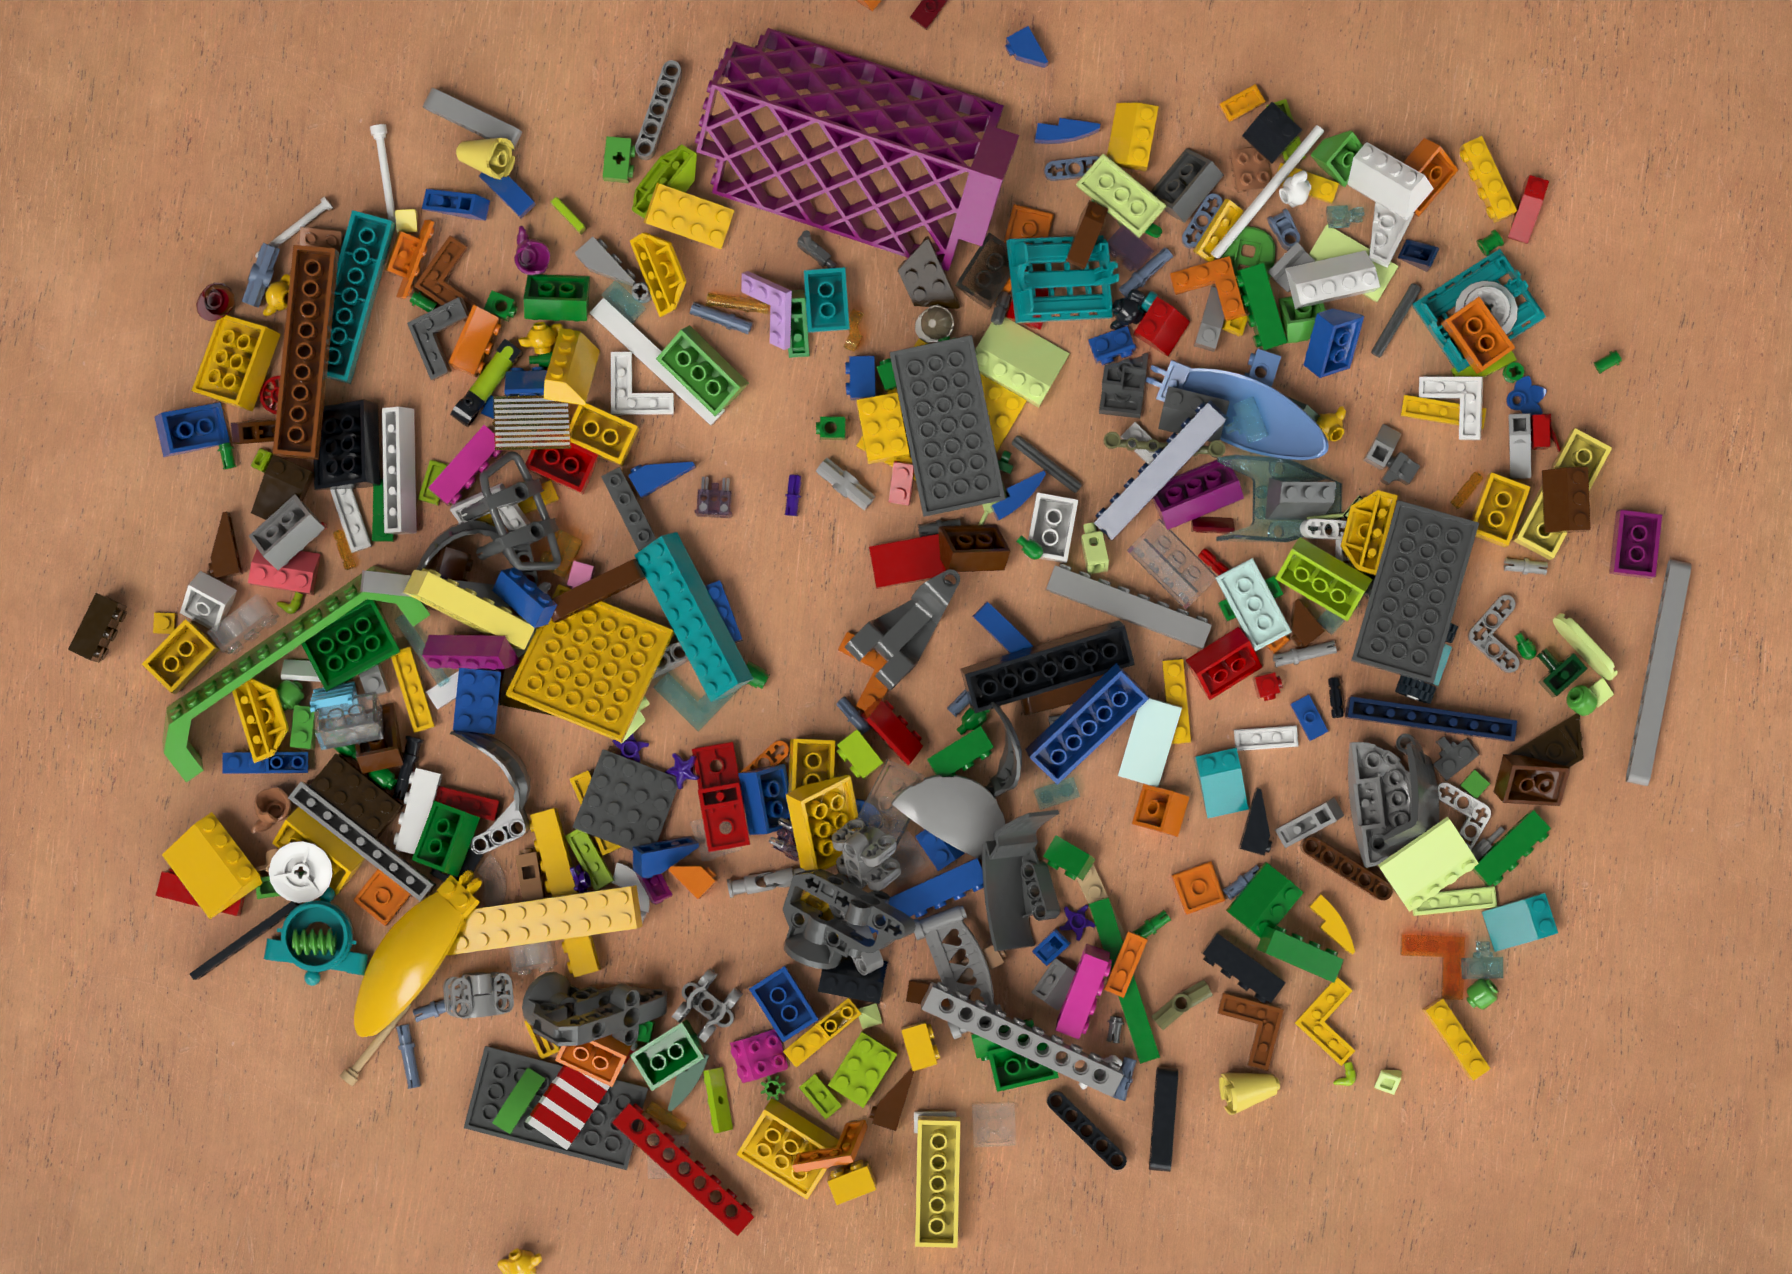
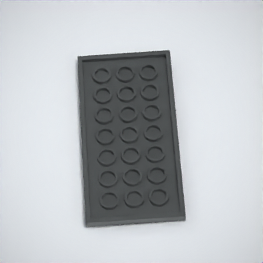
M972 335L889 352L923 517L1006 500Z
M1397 500L1351 661L1430 684L1434 683L1479 526L1478 522Z
M485 1046L464 1124L465 1129L623 1170L628 1169L634 1143L613 1125L611 1121L627 1103L631 1105L636 1103L643 1110L648 1087L616 1079L613 1087L610 1086L572 1144L566 1150L525 1122L534 1107L539 1103L543 1094L548 1090L552 1081L557 1077L563 1065ZM529 1067L546 1079L513 1132L509 1134L492 1122ZM639 1119L634 1120L631 1125L632 1129L636 1132L640 1123Z

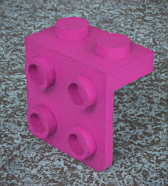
M775 1029L730 1043L731 1054L736 1061L737 1074L742 1083L754 1081L788 1068L780 1037Z

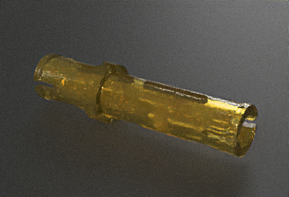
M708 292L706 306L745 311V313L758 312L768 314L770 305L760 300L752 299L749 296L741 298Z

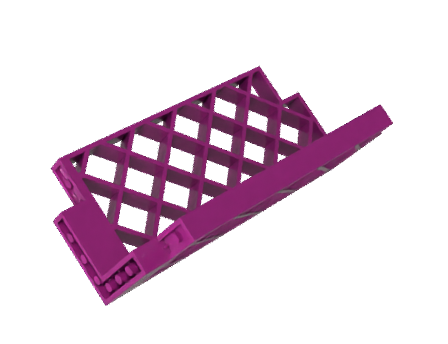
M770 28L767 29L765 35H760L758 45H755V48L733 41L730 48H726L723 59L721 58L718 69L715 70L713 78L708 84L707 92L710 94L709 98L706 97L703 104V109L706 111L705 115L702 114L699 121V126L702 129L698 131L695 143L698 144L697 153L717 159L715 168H718L717 173L714 172L711 179V184L714 185L713 194L909 258L914 249L920 246L914 244L907 232L924 225L935 241L933 247L946 271L950 269L959 239L979 246L983 245L1003 180L1019 138L1018 134L997 128L1004 105ZM767 48L774 50L770 52H765ZM814 63L823 67L813 69L809 64ZM789 67L793 72L782 74L778 69ZM759 73L762 77L750 79L747 74ZM725 77L731 82L722 84ZM862 79L871 83L862 85L858 80ZM838 83L841 89L831 90L827 85ZM808 89L811 94L799 95L796 90ZM717 91H719L731 109L717 115H712ZM777 94L780 99L769 101L765 96ZM911 95L920 99L911 101L907 96ZM887 99L891 105L880 106L876 101ZM857 105L860 110L850 112L846 106ZM768 106L780 125L763 132L751 112ZM826 110L829 116L818 117L815 112ZM959 111L969 116L960 117L956 112ZM936 116L940 121L930 123L925 117ZM738 119L750 138L733 144L721 125ZM906 121L909 127L899 128L895 123ZM817 122L829 141L812 148L800 129ZM875 126L879 132L869 134L864 128ZM985 132L982 140L975 133ZM708 133L714 141L706 139ZM787 135L799 154L782 160L771 144V141ZM955 137L959 143L949 145L945 139ZM868 139L879 157L861 164L850 145ZM925 143L928 149L918 150L914 144ZM758 148L769 167L753 173L741 154ZM837 151L849 170L832 177L820 158ZM917 155L927 169L928 174L910 180L899 162ZM974 159L971 167L967 166L964 160ZM726 161L730 163L740 179L731 183L722 180ZM807 164L818 183L801 189L790 170ZM887 168L898 186L880 193L869 174ZM968 172L963 195L960 197L949 178ZM777 177L789 195L780 199L769 196L760 183ZM856 180L867 196V199L850 205L839 187ZM936 184L947 202L929 209L918 191ZM826 193L838 211L828 215L818 212L809 199ZM906 197L917 215L899 221L888 203ZM875 209L886 227L877 231L866 228L858 215ZM957 213L950 238H948L937 220Z

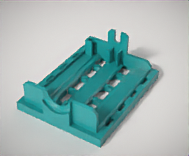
M1098 236L1088 262H1099V267L1089 269V264L1087 263L1083 270H1070V263L1065 261L1073 237L1006 240L1015 323L1112 318L1110 285L1119 281V274H1113V270L1118 268V263L1116 261L1110 262L1108 242L1104 239V236ZM1046 263V271L1033 272L1032 264ZM1051 263H1064V270L1052 271ZM1102 285V294H1092L1091 286ZM1084 286L1086 295H1073L1072 287ZM1054 287H1066L1067 296H1055ZM1035 288H1048V297H1036Z
M1498 249L1412 304L1458 373L1469 367L1470 364L1458 347L1454 346L1450 340L1451 337L1442 325L1437 326V318L1441 315L1444 320L1449 318L1446 312L1456 307V301L1461 292L1471 284L1481 281H1495L1500 284L1498 279L1509 274L1511 279L1508 280L1504 287L1509 290L1514 298L1522 294L1526 299V302L1517 307V320L1511 331L1506 334L1513 333L1508 336L1510 341L1546 318L1528 291L1529 286L1527 282L1521 280V273L1518 270H1514L1501 249ZM1530 321V323H1528L1527 325H1525V326L1522 328V325H1524L1526 322Z

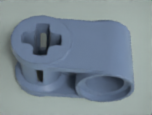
M1286 208L1283 209L1282 213L1274 217H1267L1268 224L1283 249L1289 251L1297 242L1299 243L1300 234ZM1291 235L1295 238V242L1289 244L1285 241V237Z

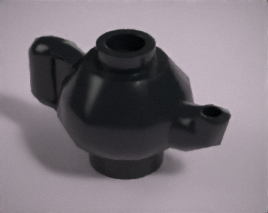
M1132 289L1127 297L1114 301L1112 311L1115 321L1111 323L1110 329L1117 330L1124 325L1138 324L1142 320L1144 310L1140 308V305L1143 304L1145 299L1143 292Z

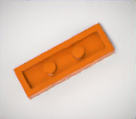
M1130 931L1127 932L1104 987L1105 991L1124 998L1147 943V938Z

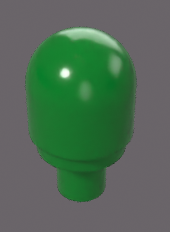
M553 351L546 354H538L537 356H529V364H539V367L548 368Z
M1022 535L1017 539L1016 542L1023 547L1021 550L1030 559L1037 560L1042 557L1043 548L1035 540L1030 539L1028 541Z
M1522 632L1514 635L1518 642L1516 645L1517 650L1522 658L1526 660L1535 658L1537 649L1532 640L1529 638L1525 639Z

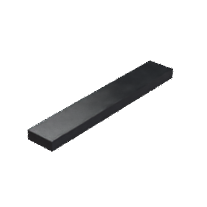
M291 901L190 973L192 979L199 980L270 930L298 907L299 903Z

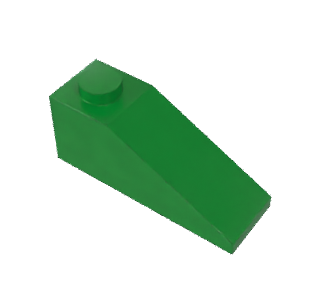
M805 289L791 290L789 358L809 357Z

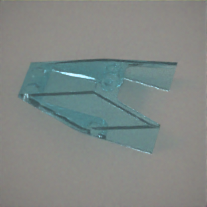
M1230 455L1217 458V462L1252 479L1253 519L1250 526L1218 536L1216 541L1287 543L1304 537L1300 532V525L1304 520L1265 519L1269 477L1325 478L1336 482L1334 503L1325 515L1341 513L1342 483L1291 459L1247 455ZM1332 518L1327 520H1341V518ZM1329 524L1325 526V530L1332 528ZM1308 526V530L1316 531L1318 527Z

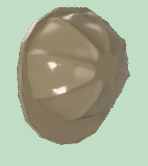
M939 305L927 308L916 320L915 331L917 336L925 342L932 343L950 336L955 325L953 315L947 308Z

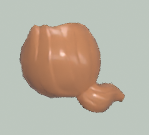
M281 787L264 789L256 795L254 809L259 820L252 827V834L266 831L271 827L272 823L282 821L289 815L291 802L288 799L289 796Z

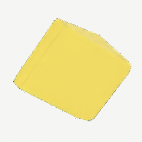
M416 209L395 210L397 233L399 231L404 233L418 232Z

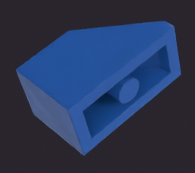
M1029 26L1006 38L1007 44L1005 48L1009 56L1013 55L1017 61L1042 68L1048 66V60Z

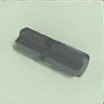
M1007 291L1000 292L995 304L997 307H994L991 322L994 325H1001L1003 323L1011 298Z

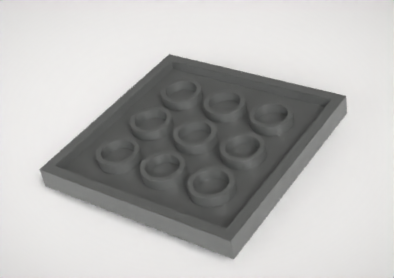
M602 749L572 828L633 851L634 846L656 843L678 789L676 777Z

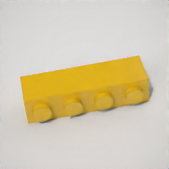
M1438 998L1422 1009L1470 1080L1474 1081L1491 1069L1443 998Z

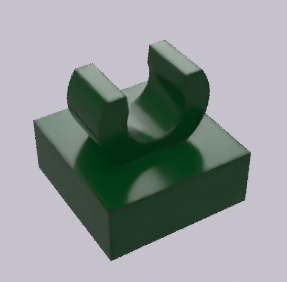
M1004 450L1001 459L997 458L999 470L1011 474L1014 464L1009 463V459L1012 453Z

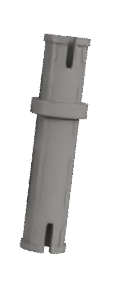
M1334 640L1297 650L1292 648L1288 652L1274 654L1273 662H1275L1276 668L1291 663L1296 665L1300 661L1335 654L1337 649L1334 646Z

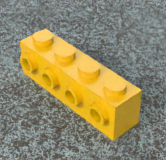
M1480 136L1464 143L1460 147L1459 154L1462 161L1468 166L1471 180L1475 181L1478 188L1477 193L1486 205L1488 217L1495 224L1514 215L1517 211L1483 137Z

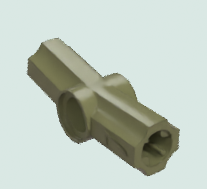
M1203 979L1186 990L1175 994L1171 1000L1151 1017L1164 1030L1184 1012L1213 996ZM1179 997L1186 999V1006L1182 1009H1178L1175 1005V1001Z

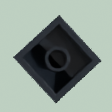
M1271 102L1253 121L1242 137L1273 164L1301 135L1302 129L1277 105Z

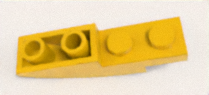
M847 998L787 1047L783 1053L797 1068L858 1018L861 1012Z

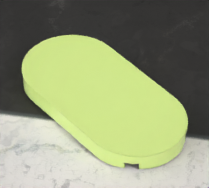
M1559 613L1553 619V624L1557 631L1596 673L1607 680H1612L1618 674L1617 670H1613L1615 667L1613 661L1572 618L1565 619V614Z

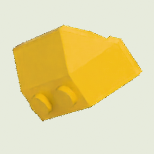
M644 232L631 239L630 244L658 315L663 317L676 309L686 284V278L672 243Z
M1377 490L1350 506L1340 547L1356 570L1376 575L1394 513L1397 495Z
M251 678L233 690L232 693L253 761L257 763L274 756L289 727L277 689Z

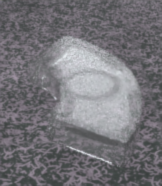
M490 854L477 870L485 884L481 901L487 906L502 905L506 896V878L499 862Z

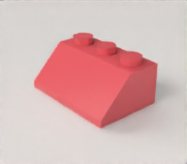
M256 549L251 562L248 583L256 586L314 595L321 554L300 551L286 565L277 570Z

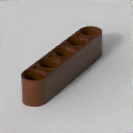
M637 559L630 560L552 598L557 604L551 617L553 622H560L643 581L646 577Z
M1103 675L1021 699L1024 716L1074 704Z
M1306 837L1301 841L1300 849L1305 855L1378 900H1387L1392 896L1393 889L1388 882L1315 837ZM1309 840L1314 841L1316 844L1313 852H1308L1305 848L1306 842ZM1327 851H1330L1334 856L1331 863H1326L1323 859V855ZM1346 862L1352 868L1351 872L1347 875L1341 871V866ZM1362 874H1367L1369 877V883L1365 886L1359 882V877ZM1380 885H1384L1387 888V894L1384 897H1380L1377 894V888Z

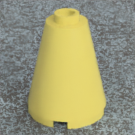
M506 138L462 141L456 149L459 161L498 180L502 177H507L515 163V156H512V150H515L514 145Z
M1222 1073V1077L1219 1078L1221 1100H1226L1228 1106H1224L1229 1115L1239 1113L1276 1095L1280 1089L1279 1080L1273 1074Z

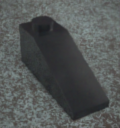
M1255 788L1238 849L1265 856V852H1270L1272 841L1269 840L1270 832L1262 790Z

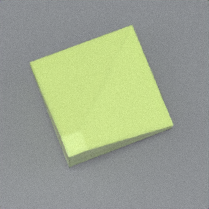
M1600 678L1589 687L1598 698L1597 708L1614 695L1603 678Z
M877 1003L858 1008L861 1012L859 1020L862 1029L882 1024Z
M1381 1070L1374 1088L1394 1095L1400 1083L1402 1071Z

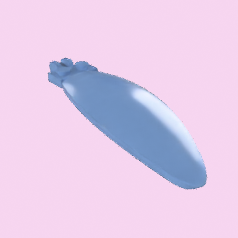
M1171 360L1167 370L1156 365H1152L1150 368L1153 372L1165 376L1163 382L1153 377L1146 378V382L1160 387L1156 397L1157 400L1165 401L1167 389L1170 386L1230 401L1226 415L1228 419L1224 423L1220 440L1230 445L1264 456L1292 460L1315 459L1325 455L1328 451V440L1319 425L1291 399L1263 382L1242 374L1220 369L1191 368L1174 360Z

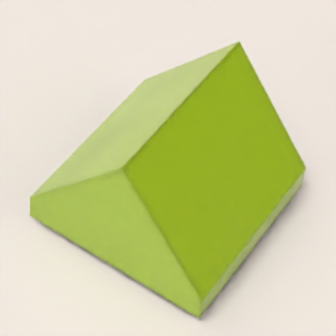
M260 448L251 467L265 473L273 454Z

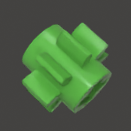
M778 1075L775 1079L767 1076L768 1082H761L765 1089L760 1093H766L768 1095L767 1100L774 1096L778 1101V1094H785V1091L781 1090V1086H784L786 1083H780ZM771 1082L779 1086L774 1094L772 1091L767 1090Z

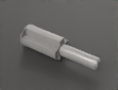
M1499 827L1487 840L1483 838L1471 850L1477 861L1492 848L1491 844L1505 831L1503 827Z

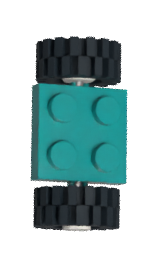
M1450 624L1445 642L1453 643L1458 629L1457 625ZM1447 644L1444 645L1435 680L1432 684L1435 686H1439L1452 649ZM1401 675L1395 692L1405 697L1431 704L1436 687L1430 685V683H1424L1423 681Z

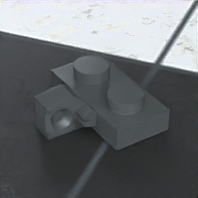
M1443 736L1436 741L1442 751L1439 753L1441 758L1433 766L1443 779L1447 781L1479 756V754L1467 739H1464L1457 745L1455 742L1450 744Z

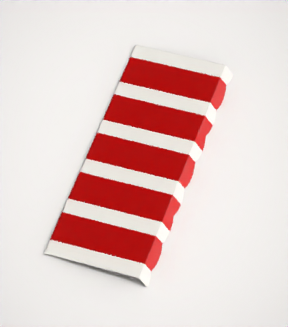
M632 1044L631 1049L625 1059V1062L621 1070L629 1060L630 1055L637 1048L638 1044ZM563 1065L557 1077L552 1081L548 1090L543 1094L539 1103L534 1107L525 1122L567 1150L610 1086Z

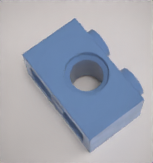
M1257 349L1255 354L1251 353L1248 365L1251 366L1249 373L1245 372L1244 375L1272 387L1281 356ZM1255 369H1264L1266 373L1265 377H1257L1255 375Z

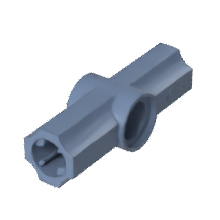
M266 243L262 244L256 263L251 268L248 277L249 282L242 302L259 308L266 287L268 288L274 272L273 267L280 251L279 248Z

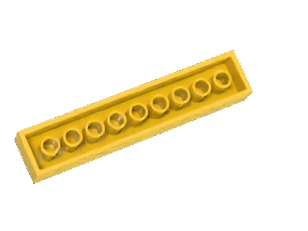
M637 885L475 908L464 919L462 927L446 956L643 927Z

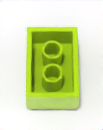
M855 730L837 744L839 747L837 753L844 762L849 760L852 764L850 770L857 778L862 777L865 779L883 765L882 760L858 730Z
M861 1031L828 1086L864 1108L897 1056V1053Z

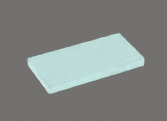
M1253 558L1215 577L1254 651L1292 632Z
M1149 698L1137 710L1118 776L1159 787L1182 707Z

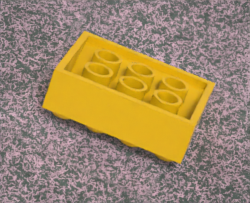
M228 315L217 320L191 391L253 412L281 334L268 327Z
M850 775L804 785L786 794L800 867L806 871L826 870L836 865V860L843 854V851L834 849L832 835L849 821L859 819ZM854 828L852 831H857L861 828Z
M213 812L193 824L162 854L165 861L209 919H212L263 884L259 873Z
M771 1098L736 1155L808 1200L827 1169L818 1168L808 1172H795L792 1165L797 1153L836 1147L839 1140Z

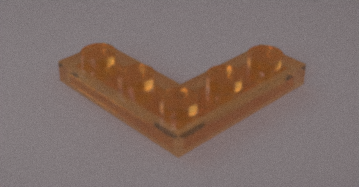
M1401 934L1400 955L1442 957L1441 998L1463 1000L1465 937Z

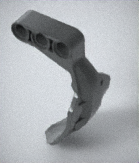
M480 520L464 521L452 525L440 533L429 545L416 570L421 571L422 568H425L432 557L454 539L477 533L490 536L493 541L500 538L496 527ZM530 544L513 548L518 558L521 555H527L530 558L529 562H534ZM502 552L504 556L507 558V560L510 562V564L514 567V565L508 558L506 552ZM521 570L524 576L532 575L535 579L534 583L538 585L536 570Z
M991 702L992 707L1004 723L1005 748L999 762L997 774L984 787L994 797H997L1018 785L1022 766V751L1011 721L998 704Z
M451 731V735L460 738L494 760L502 768L510 785L515 790L513 796L515 800L487 831L480 833L472 839L470 844L472 851L476 854H484L526 834L530 830V825L524 806L528 800L531 786L526 766L521 758L509 746L490 735ZM516 822L523 825L522 832L515 828ZM497 830L504 833V840L497 837ZM479 839H483L486 842V848L480 847Z

